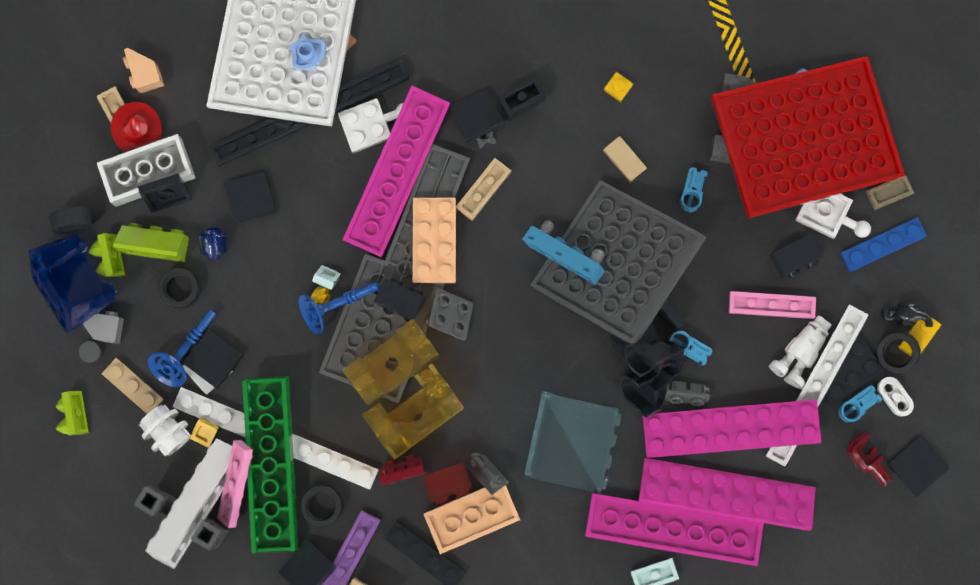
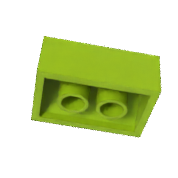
M129 223V226H121L113 243V248L124 254L185 262L189 237L183 234L184 231L171 229V232L162 231L163 228L150 226V229H145L140 224Z

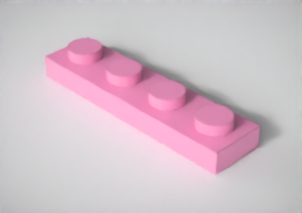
M729 292L728 313L815 319L816 297Z
M242 440L233 441L217 516L227 528L236 527L244 495L245 482L248 477L249 464L252 458V449Z

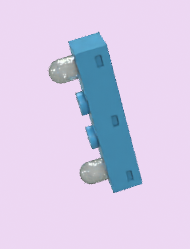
M549 220L544 221L539 229L531 225L522 239L530 248L590 283L597 284L605 272L600 266L605 257L601 249H595L588 258L583 255L584 252L578 247L573 246L571 248L567 246V242L562 238L550 236L554 230L553 222Z

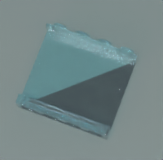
M542 391L524 477L601 493V489H606L608 477H604L606 468L610 469L612 456L609 455L610 447H615L617 435L613 433L615 426L620 424L621 414L618 413L619 408L606 407Z

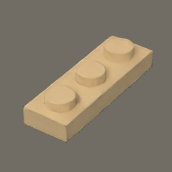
M494 158L458 203L456 209L473 221L510 175L511 170Z
M115 358L102 373L104 377L147 414L165 401L164 398L118 358Z

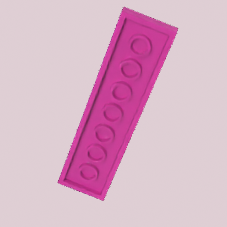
M411 86L343 241L382 257L450 105L449 102Z
M817 399L657 413L648 418L643 416L647 458L821 443Z
M645 458L638 501L811 531L816 487Z
M592 493L585 536L758 566L764 523Z

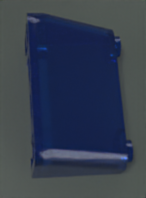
M77 233L28 250L32 279L66 333L81 326L115 300L117 291L114 284L100 280L86 258L88 246L84 240L79 238Z

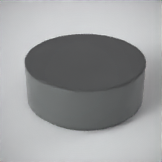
M92 341L83 343L79 348L80 358L88 363L98 361L102 355L100 345Z

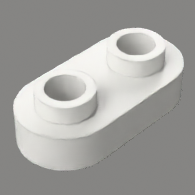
M886 377L879 381L877 386L878 393L891 411L897 416L909 415L914 408V403L899 381L893 377ZM886 384L891 386L890 392L885 390ZM899 402H902L904 404V408L902 410L898 408Z

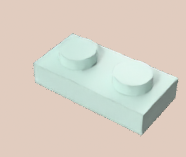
M672 558L630 572L635 585H663L679 579Z

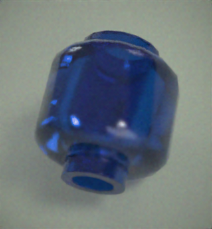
M206 228L199 235L200 253L208 256V259H220V255L227 252V235L221 231V228Z

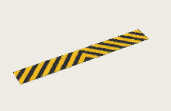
M708 0L735 75L748 77L755 82L726 0Z

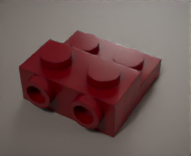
M416 454L403 457L404 461L396 463L395 460L382 463L383 467L379 468L381 485H388L426 474L422 457H416Z

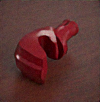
M866 431L862 432L849 442L846 452L859 470L863 473L871 472L881 484V487H884L893 478L881 465L884 459L882 454L876 456L877 447H871L866 455L863 453L864 446L870 439V436Z

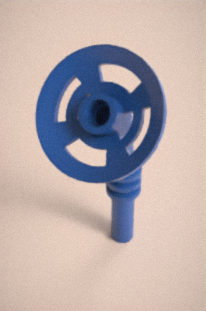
M374 282L357 290H349L343 293V296L322 305H316L308 295L303 294L299 297V308L307 326L313 333L318 335L323 332L322 316H324L325 312L344 304L349 305L359 301L361 297L380 290V285L378 282Z
M212 309L207 312L196 328H192V331L189 332L190 335L186 336L187 339L173 357L163 352H155L149 357V369L160 382L171 387H179L185 383L186 372L180 364V360L193 344H197L196 340L199 341L200 337L203 336V331L217 315L216 312ZM160 356L158 362H155L156 357ZM182 373V377L180 379H177V377Z

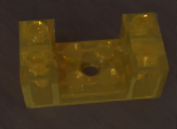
M414 319L396 330L397 334L367 356L362 359L360 357L342 369L367 406L371 407L440 357ZM394 358L398 361V367L395 370L387 369L386 362L388 359Z
M430 364L415 375L423 389L389 414L380 402L362 414L381 444L394 460L464 409V406L433 364ZM422 413L420 420L413 421L416 414Z

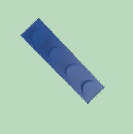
M917 217L840 253L850 273L927 237Z

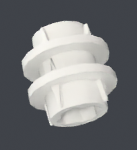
M160 405L150 411L140 421L141 424L139 426L144 431L142 434L144 440L153 438L156 441L151 447L154 452L160 450L164 456H170L179 450L190 439L191 435L186 430L188 423L185 420L179 423L175 421L179 412L176 409L170 411L166 405Z

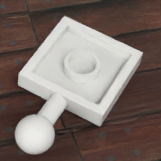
M376 98L339 112L338 115L352 153L387 141L390 131L386 122L397 119L404 103L399 104L396 110L383 114L379 101Z
M841 194L803 204L795 219L832 239L836 237L841 224L854 229V233L861 238L867 237L871 232V226L868 222H857L846 217L853 200Z

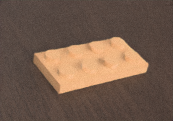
M413 198V283H456V198Z
M506 485L493 495L483 488L424 513L440 554L520 520Z

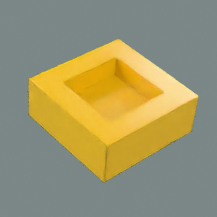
M616 72L604 88V91L621 102L632 88L633 83Z
M199 418L190 439L209 448L219 427Z

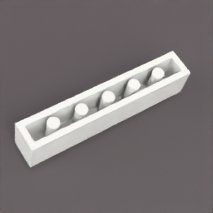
M216 439L209 446L205 458L197 465L194 475L185 484L179 499L173 503L172 510L167 518L161 522L160 529L155 537L149 541L146 552L153 558L173 569L176 567L191 543V537L201 520H205L223 491L232 451L231 445Z

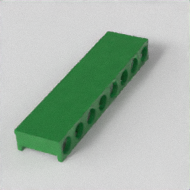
M289 376L248 378L242 381L245 440L246 445L252 449V458L248 469L252 553L296 551L299 549Z

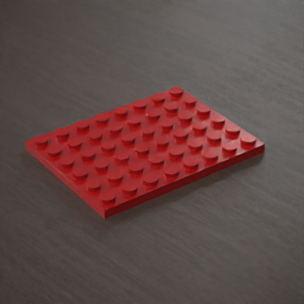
M868 56L711 96L748 219L905 176Z

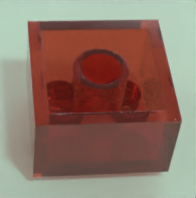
M464 462L422 477L430 502L435 501L436 505L449 501L448 496L456 494L457 497L470 493L469 488H472Z

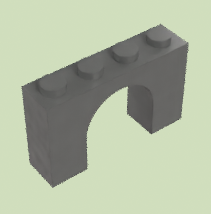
M145 486L134 506L151 516H159L165 519L172 510V505L177 498L157 486ZM206 517L205 520H201L191 540L209 551L215 550L220 547L229 529Z

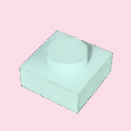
M321 265L314 274L312 281L321 287L332 290L339 281L341 273Z

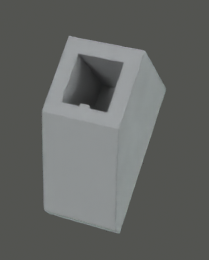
M84 308V312L77 311L76 316L94 340L120 344L124 319L118 317V313L105 311V315L97 314V310Z

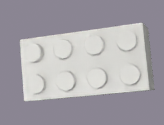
M178 134L97 163L110 203L116 207L142 198L139 194L138 186L178 173L184 182L196 178L183 140Z

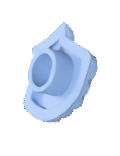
M303 34L294 44L288 47L293 52V67L296 70H309L319 65L325 56V41L321 39H307Z

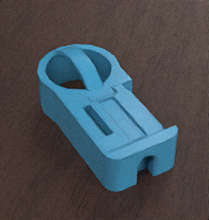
M693 167L689 169L680 198V206L684 211L695 212L699 209L702 203L704 177L708 175L707 171L701 170L698 172L697 168ZM690 194L686 206L684 203V197L685 195ZM695 196L698 199V205L691 207L693 197Z
M675 331L668 338V341H673L683 347L685 350L684 355L698 363L700 362L699 365H705L708 361V356L712 353L710 347L689 336L684 331ZM676 334H683L686 338V344L674 336Z
M870 385L848 401L842 403L839 406L838 415L847 423L857 421L866 413L867 409L876 402H881L882 397L879 394L876 395V389ZM847 404L853 405L851 408L844 412V407ZM854 410H857V415L854 419L846 417Z

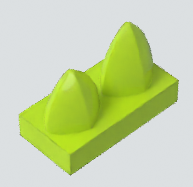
M103 233L97 235L98 240L93 243L88 253L94 256L102 257L96 272L105 277L124 276L125 270L121 252L113 248L117 234Z
M82 391L61 393L62 398L58 401L56 408L65 413V418L57 425L56 430L67 435L89 433Z

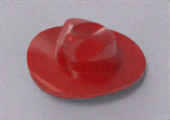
M130 102L122 105L115 112L111 121L113 139L117 146L125 153L161 139L162 127L160 119L156 112L144 103Z

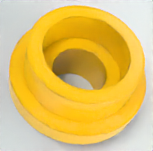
M319 286L314 290L311 299L316 305H322L329 301V289Z

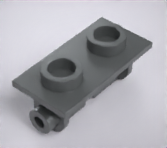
M671 380L666 386L667 392L664 401H670L673 404L687 403L696 407L707 406L710 399V387L690 383V390H686V382Z
M473 453L470 455V464L467 466L468 470L491 495L509 483L484 454Z

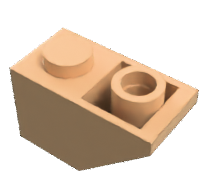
M129 48L124 49L126 56L123 57L126 68H130L132 76H129L132 88H136L140 93H144L164 86L159 67L153 60Z

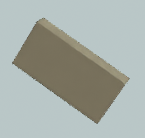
M905 174L904 177L888 181L867 190L866 194L875 211L914 194V191Z

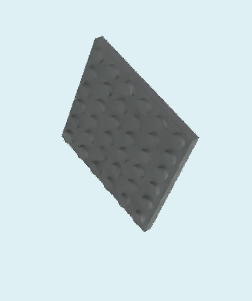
M600 180L562 236V239L567 242V246L571 248L576 246L584 252L583 255L599 263L605 272L597 284L594 285L548 258L531 283V286L625 342L634 345L641 339L706 237Z

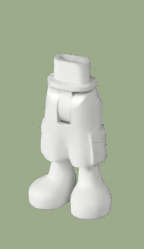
M818 315L813 322L810 321L797 337L791 340L785 348L786 355L779 361L773 360L769 368L777 376L784 377L788 372L790 364L794 359H797L796 365L786 375L784 381L795 388L802 389L805 386V381L801 377L805 367L811 368L818 358V352L829 335L827 331L831 324Z

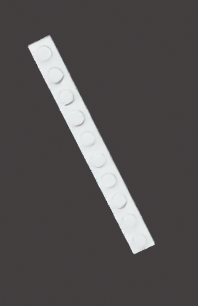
M180 388L173 404L174 408L245 437L244 413L185 388ZM292 434L294 458L371 490L379 471L378 469Z

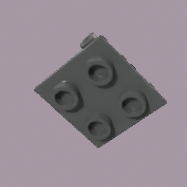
M436 287L430 316L426 315L423 322L426 323L427 327H432L439 332L442 331L444 334H449L456 339L466 341L473 302Z

